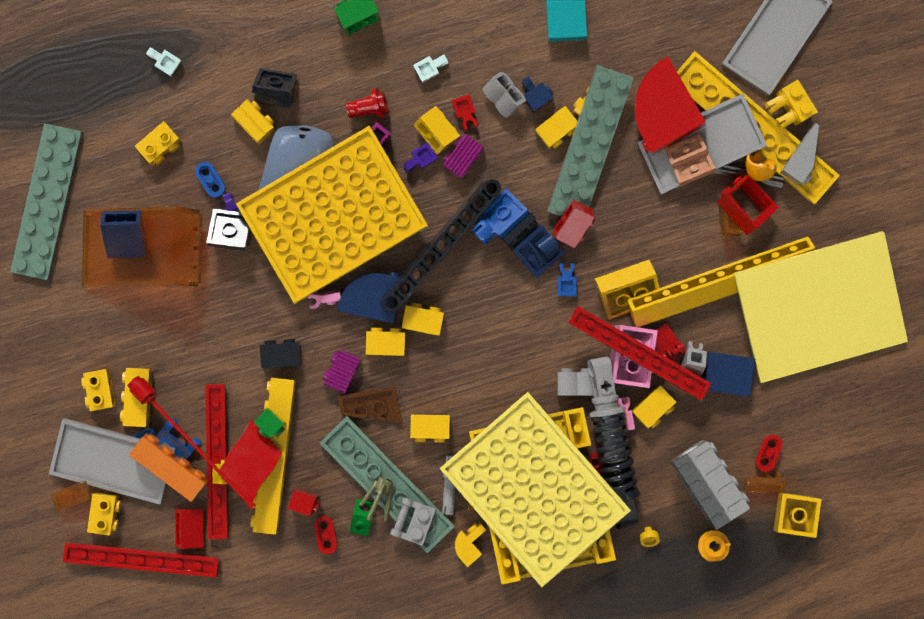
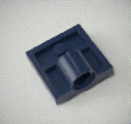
M541 224L512 248V251L535 278L539 277L565 254L560 248L559 243Z

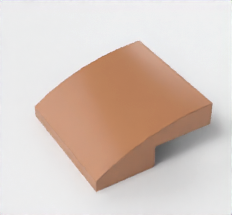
M701 134L665 148L680 186L716 172Z

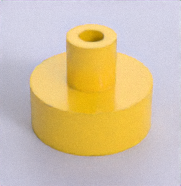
M645 527V532L640 534L642 546L652 547L660 542L659 533L652 530L651 527Z

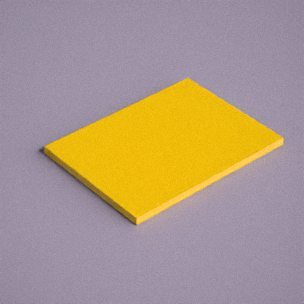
M370 126L236 203L294 304L428 227Z

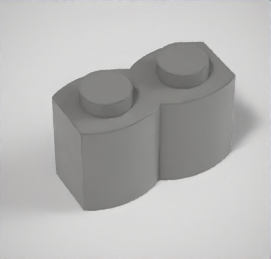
M504 72L493 76L483 88L486 97L495 103L499 113L506 118L514 114L526 101L522 92L513 85L512 80Z
M561 368V372H557V395L593 396L588 368H581V372H573V368Z

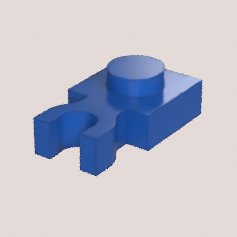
M560 263L559 270L562 273V277H557V296H577V277H572L574 263H570L569 271H565L563 263Z

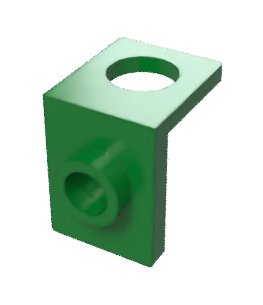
M357 499L349 532L368 536L371 520L368 521L367 517L370 510L362 511L359 508L362 499ZM366 501L364 505L371 509L374 502Z

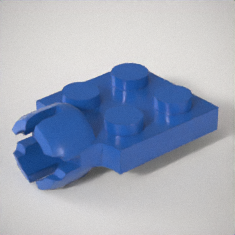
M505 189L480 215L481 219L471 230L482 241L481 243L486 245L496 236L503 239L530 212L508 189Z

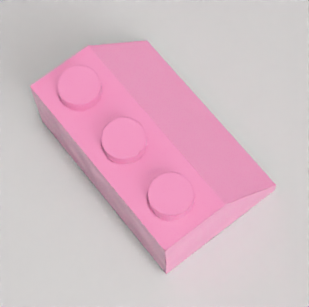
M615 325V328L655 350L657 330ZM612 349L610 361L614 383L650 388L652 372Z

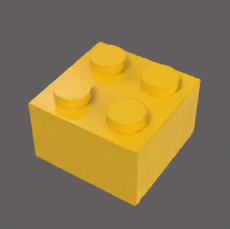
M779 492L773 530L779 533L816 538L822 499Z

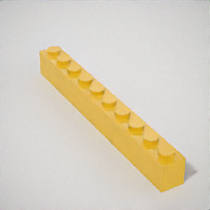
M805 237L627 299L631 317L638 328L736 294L738 290L734 273L814 251L816 248L809 237Z

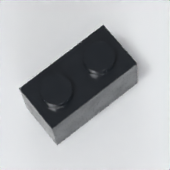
M286 339L281 344H276V340L264 341L265 345H260L261 368L301 366L300 343H295V339Z

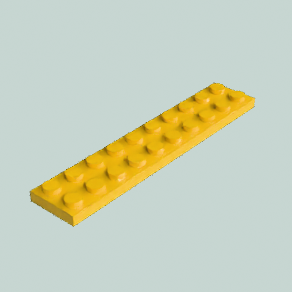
M694 51L677 71L695 104L704 111L744 94L767 144V147L756 152H759L764 159L774 160L777 166L776 173L782 176L787 183L813 205L817 203L840 176L815 154L814 168L810 172L813 174L807 183L803 182V184L797 185L780 172L801 141L787 129L780 130L778 128L780 123L776 125L773 117L697 52Z

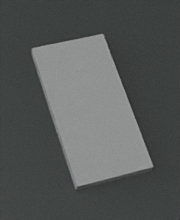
M764 0L721 65L769 96L833 1Z
M744 94L702 112L701 114L706 121V126L673 144L675 145L701 134L716 170L767 147ZM644 140L637 142L661 195L680 187L665 149L652 156L650 151L646 153L641 143Z
M66 418L62 419L50 466V475L156 504L162 503L166 488L164 481L129 456L130 452L140 441L139 438Z

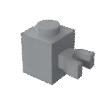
M689 341L681 366L701 377L706 368L707 351L702 350L703 344L699 343L697 349L692 346L693 342Z

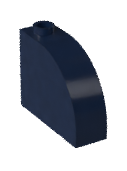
M390 272L389 275L373 273L355 279L342 293L337 311L394 324L397 311L383 310L380 300L401 274ZM402 283L399 287L400 292H402L404 283ZM390 297L387 300V306L392 308L395 302Z

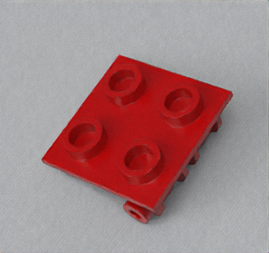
M664 323L655 329L657 330L655 351L673 362L683 358L686 352L685 347L679 342L668 324Z

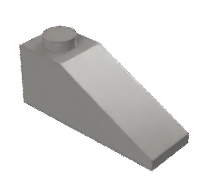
M817 123L811 126L780 172L797 185H801L803 182L807 183L813 175L810 172L814 168L819 130Z

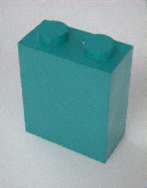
M546 0L548 42L586 40L585 0Z

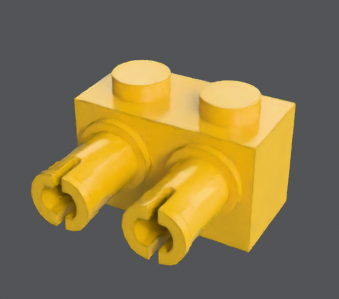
M799 80L782 88L776 93V98L765 103L766 109L773 106L768 110L771 114L781 107L785 108L787 113L775 119L776 125L782 122L778 126L780 130H783L792 123L797 126L818 112Z

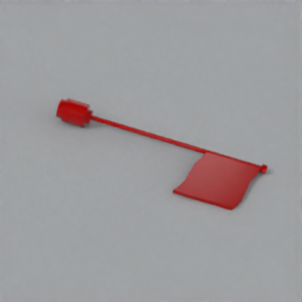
M140 376L133 378L128 384L129 392L142 405L152 403L248 504V508L251 511L256 506L253 501L261 485L274 470L282 452L268 437L265 438L250 419L244 434L229 451L221 469H219L154 401L156 390L144 378Z

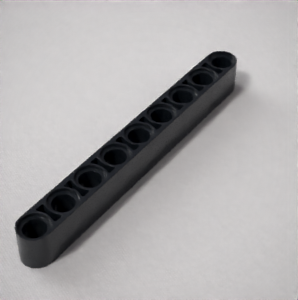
M487 180L479 185L382 296L380 305L383 310L394 312L404 304L501 191V185L497 180ZM489 183L492 184L494 188L492 193H489L487 191V185ZM477 197L481 200V206L479 208L475 205V199ZM463 212H467L469 214V220L467 222H465L462 218ZM451 226L457 229L455 236L450 234ZM439 240L444 242L443 250H439L437 247ZM427 254L432 257V262L429 265L425 262ZM415 268L420 273L417 279H414L412 276V271ZM402 283H405L407 286V291L404 294L399 290ZM390 297L395 302L392 308L387 306V300Z

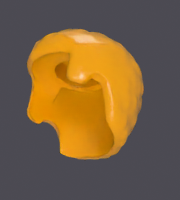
M756 152L753 156L748 154L746 158V170L753 180L766 181L776 173L777 166L775 161L762 158L759 152Z

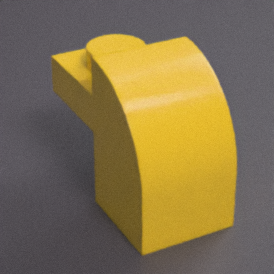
M482 523L479 525L473 524L467 530L469 532L467 535L462 529L457 534L455 550L458 557L467 567L482 555V552L473 543L474 540L486 531Z

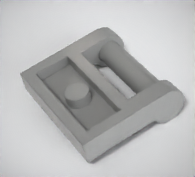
M403 497L399 516L390 534L423 546L436 508ZM411 506L415 508L408 531L405 533L401 530Z

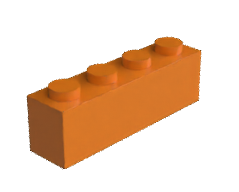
M146 433L130 452L129 456L192 502L208 481L205 478L206 475L198 469H193L186 459L177 457L170 447L161 445L157 437Z

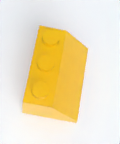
M650 260L595 278L598 293L608 320L630 313L627 299L659 289L657 274Z

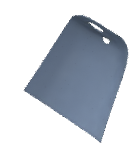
M307 125L279 128L273 136L258 190L334 147L331 135L324 130ZM308 128L311 131H301L299 129ZM299 135H306V137L300 138Z

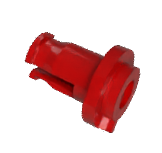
M378 88L371 89V95L366 96V98L358 99L354 102H346L349 118L377 114L380 119L384 118L385 114L390 113L385 93L383 91L380 92Z

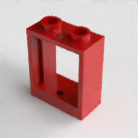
M747 174L743 178L741 176L737 177L731 183L733 187H726L720 193L722 197L716 202L748 236L779 207L759 184ZM739 187L761 210V213L754 220L731 197Z

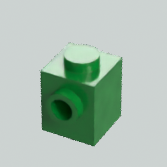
M266 408L254 422L260 428L258 431L265 438L268 436L270 438L274 436L278 438L284 432L285 428L283 426L286 424L270 408Z

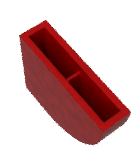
M667 56L655 64L643 78L635 99L636 123L644 140L641 144L646 153L650 151L652 156L706 126V121L669 57Z

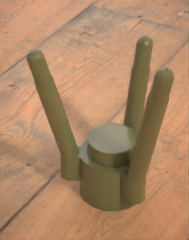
M379 477L378 481H374L372 487L360 502V506H363L374 490L378 493L368 514V521L371 520L381 495L386 496V494L387 500L383 520L387 521L391 497L394 491L392 487L393 482Z

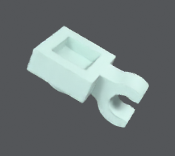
M150 47L146 53L157 61L154 65L156 68L171 77L182 62L166 50L160 54Z
M445 55L433 61L429 56L413 66L421 81L425 82L438 75L437 68L448 64V60Z

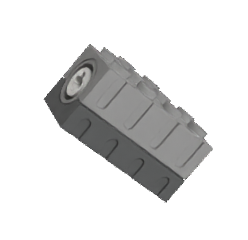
M701 440L671 459L670 463L676 470L679 480L697 508L702 511L711 527L718 530L729 523L730 520L732 521L749 510L748 503L750 501L744 492L742 493L738 490L739 483L735 477L727 473L726 470L729 468L724 460L716 456L718 451L713 443Z

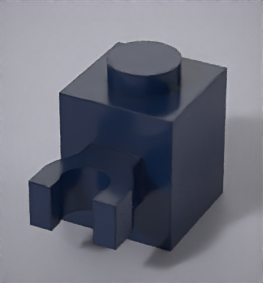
M529 76L522 80L523 86L528 91L524 95L525 102L533 114L553 101L552 95L554 93L548 85L545 86L542 82L535 87Z

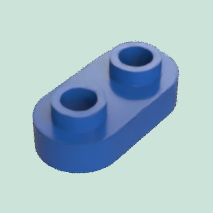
M208 162L198 164L195 173L207 194L213 198L221 197L225 193L226 187L214 166ZM205 169L209 170V174L207 176L203 175V171ZM215 185L219 186V190L217 192L213 191V187Z

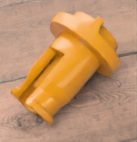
M717 530L705 532L698 541L699 553L710 562L723 560L729 553L731 546L728 538ZM712 541L718 545L716 550L709 547Z

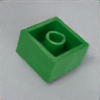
M343 0L337 3V7L334 8L346 36L381 20L373 0Z

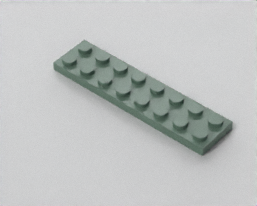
M596 65L547 212L563 216L573 199L590 207L634 77Z
M44 123L10 272L44 280L50 279L83 135L82 131Z
M348 416L320 442L323 448L367 492L372 487L374 481H378L379 477L393 482L392 487L394 491L391 497L389 515L395 521H397L403 497L436 508L423 546L419 545L426 553L455 527ZM374 490L371 497L375 500L378 493ZM387 494L386 496L381 495V498L378 502V504L384 510L386 506ZM411 506L402 527L406 532L415 508Z

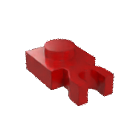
M470 94L451 100L457 119L463 118L464 131L468 130L466 124L469 121L473 122L474 128L478 127L476 119L472 117V114H475L476 111Z

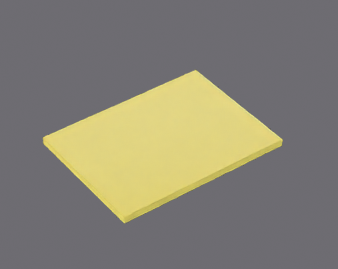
M883 231L734 273L760 383L908 342L885 233Z
M529 392L439 468L541 587L545 586L631 511Z

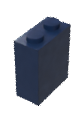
M141 210L103 211L100 227L107 258L146 257L148 243Z
M707 352L706 368L704 375H701V378L711 383L707 391L750 397L755 358Z

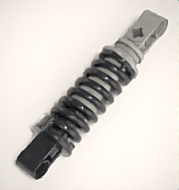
M606 356L588 360L587 367L591 379L594 396L592 404H594L595 411L590 412L589 415L593 425H598V427L593 428V432L600 434V437L595 438V442L602 445V447L596 449L597 453H603V457H600L598 462L608 463V466L602 467L600 472L602 474H610L609 477H604L603 479L607 483H611V488L631 510L615 524L618 529L638 525L634 497L640 495L639 489L635 486L637 479L633 477L635 468L631 467L634 459L629 456L632 453V449L627 446L630 443V438L625 436L629 430L626 426H623L627 421L624 415L626 409L618 405L619 395L615 392L610 358Z

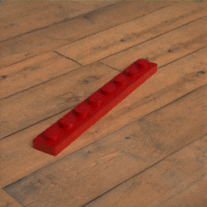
M579 306L575 308L568 321V324L699 400L703 399L711 383Z
M226 384L205 385L206 454L214 464H221V460H225L227 457ZM207 462L208 539H228L227 484L213 483V468Z
M66 542L64 545L63 562L216 578L218 576L219 557Z

